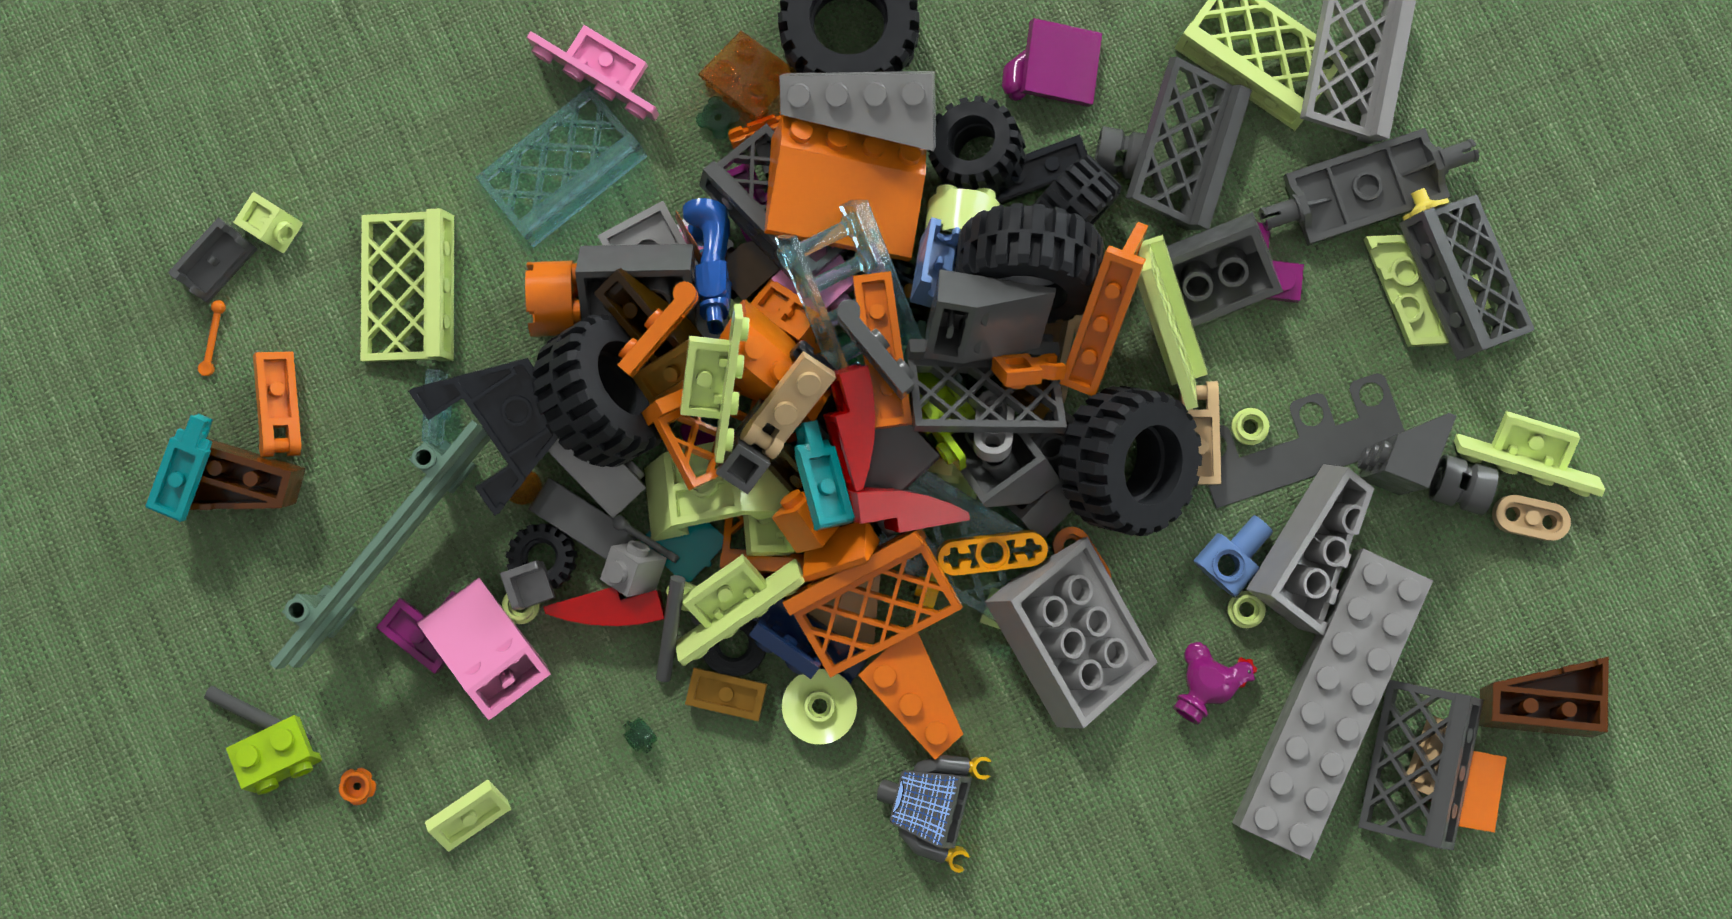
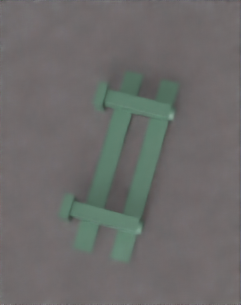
M471 420L452 444L445 440L440 448L423 442L413 451L409 460L417 468L421 469L426 476L333 588L330 585H325L317 595L296 594L292 600L287 602L282 613L290 621L296 623L299 629L269 663L272 667L281 669L285 668L287 664L293 668L302 667L327 636L329 638L335 637L357 610L353 605L445 493L447 491L454 493L475 468L474 458L490 440V437L480 424Z

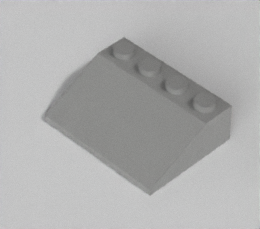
M1088 537L1081 538L1044 560L1039 565L1012 579L985 601L1056 727L1084 729L1158 663Z

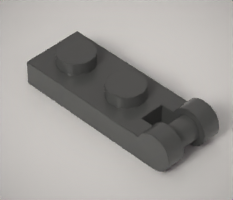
M851 299L842 301L837 308L838 325L902 400L914 389L915 383L911 380L915 377L913 371L903 359L894 360L886 350L890 347L888 341L878 329L875 328L870 331L860 319V306L857 302Z

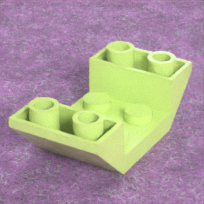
M714 442L697 446L712 452ZM669 452L661 454L644 468L651 539L654 541L689 535L688 526L746 514L758 520L771 518L782 506L780 503L782 498L790 493L768 468L749 494H746L722 477H718L689 491ZM691 453L689 465L696 478L706 474L709 460Z

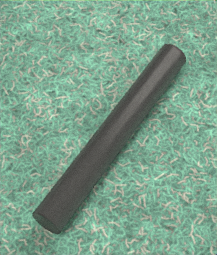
M679 575L670 577L656 679L661 682H669L671 680L686 580Z
M210 686L204 696V699L263 729L282 721L214 686ZM306 733L310 742L312 736Z

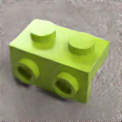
M296 715L226 748L240 788L257 793V795L266 794L279 787L278 782L290 776L291 778H298L310 773L313 770V765L322 761L320 753L312 750L301 719Z

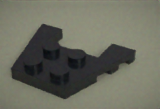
M528 357L424 384L408 391L428 420L460 399H464L508 463V465L475 486V489L494 516L500 513L508 500L519 489L530 472L558 439L555 433H550L546 427L548 422L544 414L540 415L537 408L539 399L533 392V382L536 380V377L533 376L534 366Z

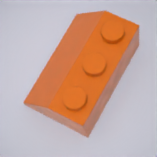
M745 299L740 304H742L743 317L750 319L747 342L740 341L738 355H744V370L742 379L735 378L734 384L755 401H758L759 398L765 401L793 365L794 361L790 358V351L798 342ZM731 319L719 339L729 340ZM830 389L824 392L798 426L804 422L816 420L831 394Z

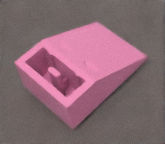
M479 577L417 622L461 686L488 720H491L551 675L546 663Z

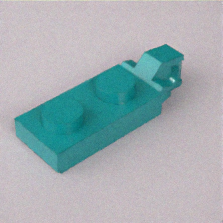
M199 413L197 415H190L186 429L180 428L174 437H170L145 508L179 522L186 520L211 452L212 441L206 438L213 419Z
M817 420L802 423L795 429L798 445L794 447L795 459L814 529L816 531L850 524L855 521V516L836 447L831 446L828 439L822 440Z

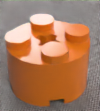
M573 260L527 262L528 270L525 272L526 312H529L530 315L533 314V323H528L530 336H556L581 321L575 275L577 263H574Z

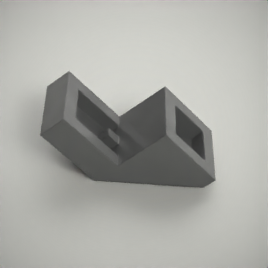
M759 398L738 426L734 434L732 452H725L724 463H720L716 470L717 475L746 494H749L770 466V458L762 453V448L756 444L748 445L740 440L743 428L764 402L761 398ZM767 423L762 430L771 435L776 428Z

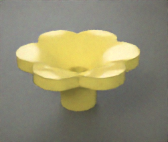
M1425 188L1411 193L1416 206L1410 213L1402 217L1403 221L1424 210L1444 206L1449 203L1448 198L1430 200Z

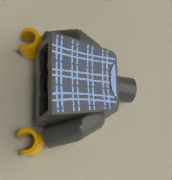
M941 754L936 760L932 757L917 762L913 771L903 770L899 783L885 779L882 780L878 787L877 800L893 805L890 822L898 827L899 836L915 854L939 863L947 861L954 872L960 873L964 871V868L958 864H953V858L959 854L970 858L963 847L955 846L972 777L966 775L969 772L976 779H988L990 775H980L976 767L980 761L991 762V760L987 757H975L969 761L967 757Z

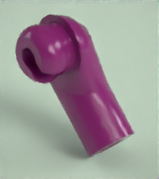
M1026 49L1009 61L1003 68L1002 89L1013 101L1021 100L1026 96V94L1020 93Z

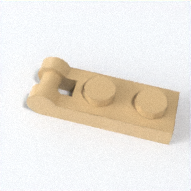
M803 351L745 425L740 434V440L748 445L756 444L762 448L764 455L771 459L776 458L790 435L835 380V371ZM767 423L776 428L771 435L762 430Z
M1206 381L1205 385H1196L1197 400L1206 401V410L1190 409L1187 413L1191 414L1197 425L1194 430L1200 435L1202 444L1198 447L1199 454L1202 455V466H1198L1197 476H1200L1198 485H1220L1218 381ZM1179 388V401L1185 406V403H1184V400H1183V397H1182V394H1181V391H1180V388Z

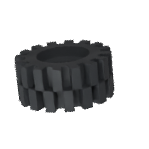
M532 524L526 526L527 528L524 530H519L516 533V538L514 540L511 539L508 544L510 545L509 552L506 551V558L509 561V564H507L508 570L528 564V554L531 548L539 543H546L554 549L556 554L554 566L547 571L552 588L558 589L563 586L562 584L565 581H569L572 577V571L577 566L575 558H578L577 551L574 550L575 544L573 540L560 529L548 524Z

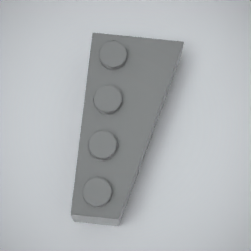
M935 71L785 73L779 76L781 115L934 151L936 148Z
M559 438L548 450L612 518L646 488L641 481L645 474L632 460L617 467L589 464V460L585 462L573 456L574 451L571 449L565 450L558 443Z
M1323 464L1246 590L1298 629L1324 636L1328 624L1324 620L1329 605L1335 604L1339 590L1335 588L1342 568H1347L1352 555L1349 554V548L1353 536L1358 535L1374 488L1348 467Z

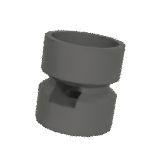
M1102 126L1095 161L1111 176L1114 177L1118 172H1122L1125 179L1132 180L1146 133L1133 131L1129 136H1125L1123 129ZM1116 150H1125L1123 158L1115 156Z
M1444 454L1440 458L1429 488V499L1449 506L1458 502L1460 509L1482 516L1487 512L1494 498L1498 483V470L1476 463L1468 467L1466 460Z

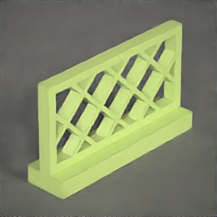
M1207 0L1192 23L1184 31L1174 49L1217 78L1231 85L1241 84L1251 89L1250 101L1296 131L1304 120L1300 118L1304 98L1294 92L1292 82L1308 80L1316 34L1266 0H1240L1241 7L1226 9L1223 7L1222 0ZM1215 4L1216 10H1211V8ZM1262 12L1270 19L1271 27L1254 29L1251 13ZM1243 14L1246 31L1229 33L1226 17ZM1218 18L1222 34L1210 35L1198 26L1204 19ZM1292 32L1299 37L1301 48L1285 50L1281 34ZM1273 35L1277 51L1260 53L1256 37ZM1248 38L1252 55L1241 56L1233 50L1231 40ZM1338 50L1343 60L1345 61V59L1348 56L1340 50ZM1304 56L1307 72L1290 74L1287 58ZM1279 59L1282 75L1271 77L1265 73L1262 61ZM1334 63L1330 69L1323 70L1328 81L1332 80L1338 71ZM1320 93L1319 95L1316 96V101L1318 100V98L1321 96L1322 93Z
M441 208L426 209V212L362 215L360 361H454V215ZM413 222H424V235L414 245L403 233ZM386 223L394 232L379 246L373 240V224ZM393 223L401 224L398 227H396ZM400 238L410 248V251L397 264L386 252ZM417 255L424 262V272L414 281L403 269ZM383 257L393 269L379 283L373 276V266ZM400 274L411 286L396 300L386 288ZM417 292L424 299V308L414 318L403 305ZM382 293L393 305L379 319L372 312V303ZM400 311L410 323L396 337L386 324ZM415 329L424 336L423 351L411 352L403 344L405 339ZM382 330L393 342L383 353H372V339ZM399 347L403 352L394 351Z
M1160 235L1143 241L1138 256L1145 258L1146 261L1137 284L1171 385H1179L1186 409L1190 410L1198 407L1195 378L1208 375L1164 237Z

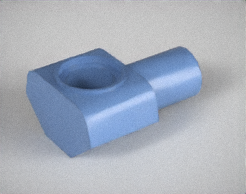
M1253 515L1231 541L1224 535L1217 533L1193 561L1220 588L1236 598L1253 579L1259 569V566L1250 558L1271 536L1273 530L1263 520ZM1223 555L1231 557L1235 563V570L1230 576L1221 574L1218 569V561Z

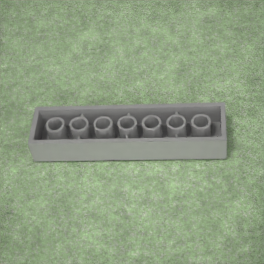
M1353 550L1349 564L1345 568L1336 588L1339 590L1335 604L1329 605L1324 620L1328 623L1324 636L1316 634L1232 821L1233 824L1310 860L1433 580L1368 550Z

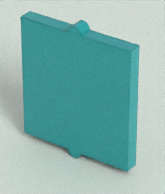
M709 522L688 526L689 535L656 541L680 557L677 563L667 559L665 566L674 575L684 577L686 582L691 583L705 567H711V560L722 550L723 535ZM651 531L646 534L649 538H651Z

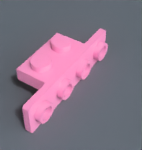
M585 25L567 52H564L535 33L529 32L526 38L533 47L531 52L539 59L548 64L554 60L563 65L562 71L566 75L580 83L583 79H586L596 85L593 90L609 101L617 98L627 104L625 109L638 119L644 120L647 116L656 121L659 116L656 107L632 93L648 67L645 61Z

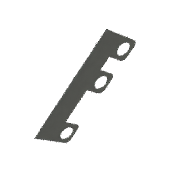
M1376 373L1353 381L1349 389L1359 418L1339 425H1335L1324 395L1316 393L1293 401L1290 405V413L1299 438L1240 458L1229 428L1220 425V436L1227 443V450L1221 457V484L1208 485L1216 508L1315 476L1323 464L1342 467L1358 462L1365 447L1370 448L1371 444L1404 431L1386 378L1382 374ZM1366 383H1376L1383 391V399L1376 406H1367L1360 399V389ZM1306 403H1316L1323 410V419L1316 426H1307L1300 419V409Z

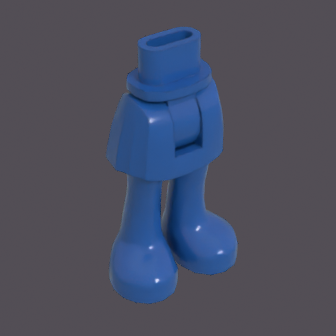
M709 198L692 199L683 205L682 211L684 220L689 224L688 231L697 246H704L701 262L694 269L695 287L700 302V315L707 321L709 333L717 335L721 334L724 330L723 320L728 317L731 302L732 282L729 280L727 262L725 261L730 236V219H728L727 207L719 201Z

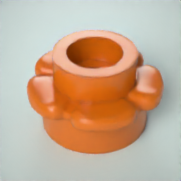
M349 769L341 776L339 784L340 796L344 800L351 802V804H365L367 799L375 794L376 782L372 780V774L367 769ZM355 783H360L361 788L359 790L355 789Z

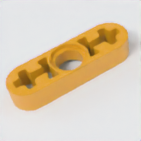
M1014 531L946 540L938 547L936 559L942 571L952 576L1037 566L1046 558L1048 546L1045 539L1036 531ZM1031 538L1034 544L1039 545V549L1033 551V557L1028 558L1024 552H1013L1015 560L1009 561L1010 550L1006 543L1007 540H1013L1012 546L1014 548L1025 546L1026 539ZM990 542L998 543L1002 547V556L995 563H987L981 557L982 548ZM975 544L974 556L978 563L977 565L971 566L972 560L970 558L959 559L958 566L952 567L949 561H944V556L950 555V548L956 547L960 554L971 553L968 545Z

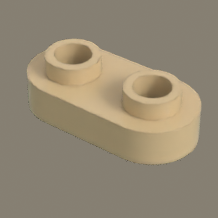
M1520 495L1502 497L1495 503L1492 510L1493 521L1500 530L1538 540H1559L1568 533L1571 526L1570 515L1563 506ZM1509 507L1514 509L1516 513L1513 521L1508 520L1505 515ZM1545 516H1549L1552 520V527L1550 529H1546L1542 524Z

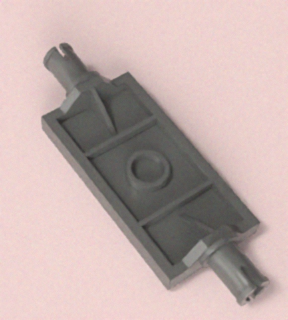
M1426 128L1287 173L1283 176L1290 199L1260 208L1261 220L1268 218L1262 224L1265 230L1269 231L1272 228L1297 221L1302 229L1306 244L1309 246L1411 212L1416 206L1411 193L1425 188L1430 200L1450 198L1445 183V175L1448 174L1450 169L1471 162H1477L1479 160L1478 149L1470 151L1472 147L1477 145L1470 138L1443 149L1440 146L1435 147L1430 142Z

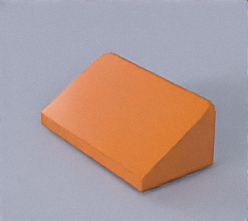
M854 522L839 527L822 548L804 551L803 578L805 582L868 563L880 542L870 523L860 524Z

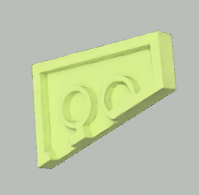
M1366 236L1363 239L1407 346L1448 344L1449 340L1405 236Z

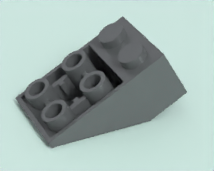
M940 269L927 322L924 358L963 364L1040 348L1056 288Z
M832 395L828 397L816 418L822 440L828 439L830 445L831 441L823 414L837 410ZM913 424L877 429L874 433L871 463L864 486L906 490L941 456L922 432H913Z

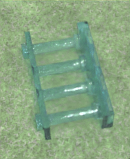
M850 200L840 205L839 208L843 216L841 222L799 242L796 235H779L775 237L779 247L777 249V257L781 265L790 274L822 352L820 355L837 370L848 367V361L862 353L853 342L843 347L841 346L834 326L838 325L837 308L827 312L820 292L860 271L865 272V274L891 271L901 344L907 346L909 339H922L868 200ZM846 236L851 237L857 251L855 257L813 277L805 257Z

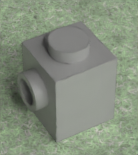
M632 540L625 544L613 545L610 548L600 580L626 597L654 591L657 588L667 558L641 541Z

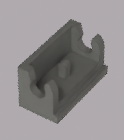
M218 217L168 273L174 279L189 288L188 291L209 303L257 251V248L232 225Z

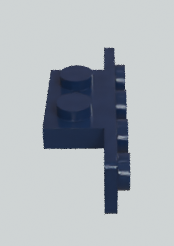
M784 597L769 607L764 615L752 619L756 623L749 636L754 639V642L760 649L767 653L773 652L782 658L790 670L799 675L804 674L812 679L819 668H825L793 614L790 616L782 603L786 598ZM809 613L806 614L813 627L827 631L828 627ZM818 636L823 644L825 638ZM833 640L829 641L827 652L834 664L847 659L850 645ZM855 647L854 654L860 652L861 650ZM868 658L838 674L851 684L867 663Z

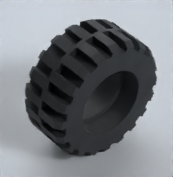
M780 0L781 10L778 13V27L781 45L786 61L790 68L794 67L796 73L902 72L904 67L910 66L914 58V50L918 44L920 23L917 0H866L881 12L884 20V30L880 40L874 46L857 54H840L831 51L823 46L816 37L814 30L815 17L827 3L833 0Z
M1013 203L1009 207H1004L1003 205L994 206L990 211L982 210L974 217H971L959 232L955 272L1056 288L1047 324L1055 323L1056 320L1061 319L1067 321L1073 319L1075 315L1081 316L1084 314L1103 260L1104 242L1096 228L1089 221L1085 222L1083 217L1076 213L1068 214L1062 208H1047L1043 204L1024 206L1023 203Z
M606 314L588 316L547 341V344L539 351L534 365L533 376L536 377V380L533 382V392L539 399L537 403L540 415L544 414L548 422L546 427L551 434L555 433L560 439L558 443L565 450L571 449L574 451L573 456L581 461L587 462L589 460V464L617 467L655 448L663 440L655 424L648 426L641 413L651 404L634 379L617 365L622 360L618 356L619 352L632 338L612 315ZM648 360L642 368H644L652 362ZM675 421L669 423L671 430L674 427Z
M1128 386L1105 388L1100 393L1097 392L1096 395L1086 400L1087 405H1081L1073 414L1075 418L1073 423L1067 425L1064 433L1067 436L1065 444L1060 445L1059 456H1062V465L1058 466L1059 477L1064 479V484L1061 487L1066 499L1070 500V507L1076 515H1080L1084 522L1131 536H1148L1169 526L1168 522H1174L1182 514L1181 508L1189 505L1193 497L1191 491L1193 487H1197L1200 476H1197L1198 466H1202V455L1199 454L1198 448L1202 445L1201 438L1198 432L1194 430L1197 425L1191 414H1188L1186 407L1179 400H1175L1172 395ZM1136 439L1137 457L1135 467L1129 480L1125 482L1124 466L1126 455L1131 443Z

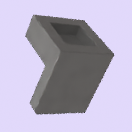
M533 561L500 573L513 610H522L556 598L545 564L542 561Z

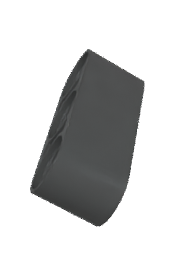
M551 478L547 479L529 507L530 511L605 559L608 557L611 546L637 540V538L625 530H616L613 527L614 518Z

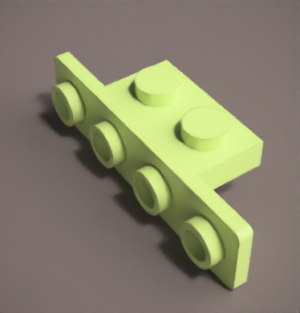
M742 304L733 305L729 340L689 336L680 415L718 419L714 447L715 463L723 464L725 451L732 452L734 428H728L730 415L737 416L739 392H734L733 389L735 378L742 379L744 355H738L740 341L747 342L750 322L748 317H743Z
M1505 411L1492 444L1461 434H1456L1454 443L1457 452L1467 461L1481 463L1483 460L1496 464L1498 469L1515 475L1519 471L1532 475L1534 480L1545 485L1552 486L1554 482L1568 486L1570 491L1580 496L1588 497L1590 494L1602 497L1605 492V488L1598 476L1568 467L1580 440L1577 432Z
M742 554L683 595V605L701 624L676 641L677 659L681 665L685 666L692 660L700 659L715 644L723 639L732 637L744 624L753 618L764 615L773 604L784 597L793 595L805 582L801 564L796 559H793L765 579Z

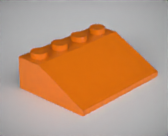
M782 115L771 138L764 233L909 262L913 253L926 176V149Z

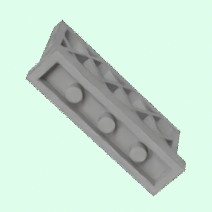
M1323 0L1300 118L1358 136V141L1367 144L1389 139L1416 0H1380L1384 3L1381 17L1376 20L1373 19L1365 4L1368 0H1353L1354 3L1342 10L1338 0ZM1357 8L1366 27L1356 33L1346 17V14ZM1335 21H1338L1347 38L1338 45H1335L1329 34L1330 25ZM1368 31L1376 43L1374 52L1367 56L1358 37ZM1350 43L1359 62L1348 69L1338 50ZM1331 56L1340 73L1330 81H1328L1322 70L1323 61ZM1363 67L1369 79L1367 88L1360 92L1351 73ZM1342 79L1352 95V98L1343 104L1340 103L1331 87ZM1324 92L1333 109L1326 115L1314 112L1316 96ZM1354 102L1362 114L1360 125L1351 123L1344 111L1345 108Z

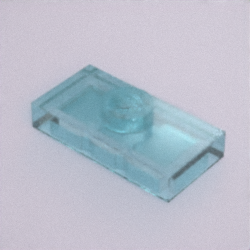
M427 369L425 384L447 379L448 374L440 369ZM452 405L430 420L423 414L422 442L436 447H440L444 443L445 421L451 418Z

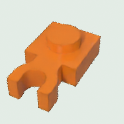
M1029 353L993 357L991 370L1005 387L1023 389L1027 385L1042 384V379L1064 380L1066 365L1063 362L1057 363L1058 356L1055 353L1043 354L1039 357H1031Z

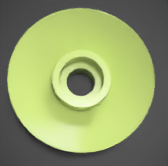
M818 669L812 679L804 674L795 677L787 686L782 699V714L787 727L796 737L811 744H828L840 739L853 725L857 713V699L852 686L840 674L830 678L825 669ZM816 699L826 701L827 709L825 712L817 713L814 711L813 702Z

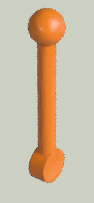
M216 300L211 304L213 317L204 361L198 365V372L203 376H210L215 370L211 361L220 317L226 310V305L221 300Z

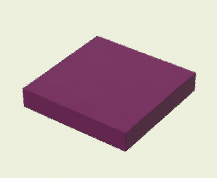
M1033 18L1029 22L1020 93L1086 107L1093 105L1102 33Z

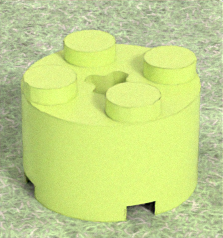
M949 184L940 185L936 189V194L927 203L925 229L931 217L942 220L941 234H952V230L955 227H959L961 231L964 224L982 210L990 211L992 207L1000 205L996 200V192L989 188L971 190L958 189L956 186Z

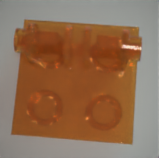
M741 30L704 67L698 76L706 82L705 86L708 89L712 88L722 95L723 100L728 101L731 99L734 108L741 106L740 109L748 114L749 119L753 121L766 117L769 112L767 108L780 95L779 76L785 73H796V70L790 68L787 63Z

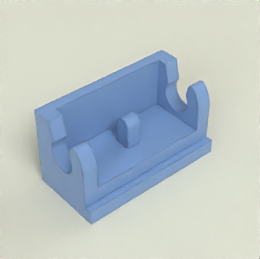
M931 217L920 239L910 302L927 307L932 305L940 269L954 271L960 232V228L955 227L952 230V234H941L942 220Z

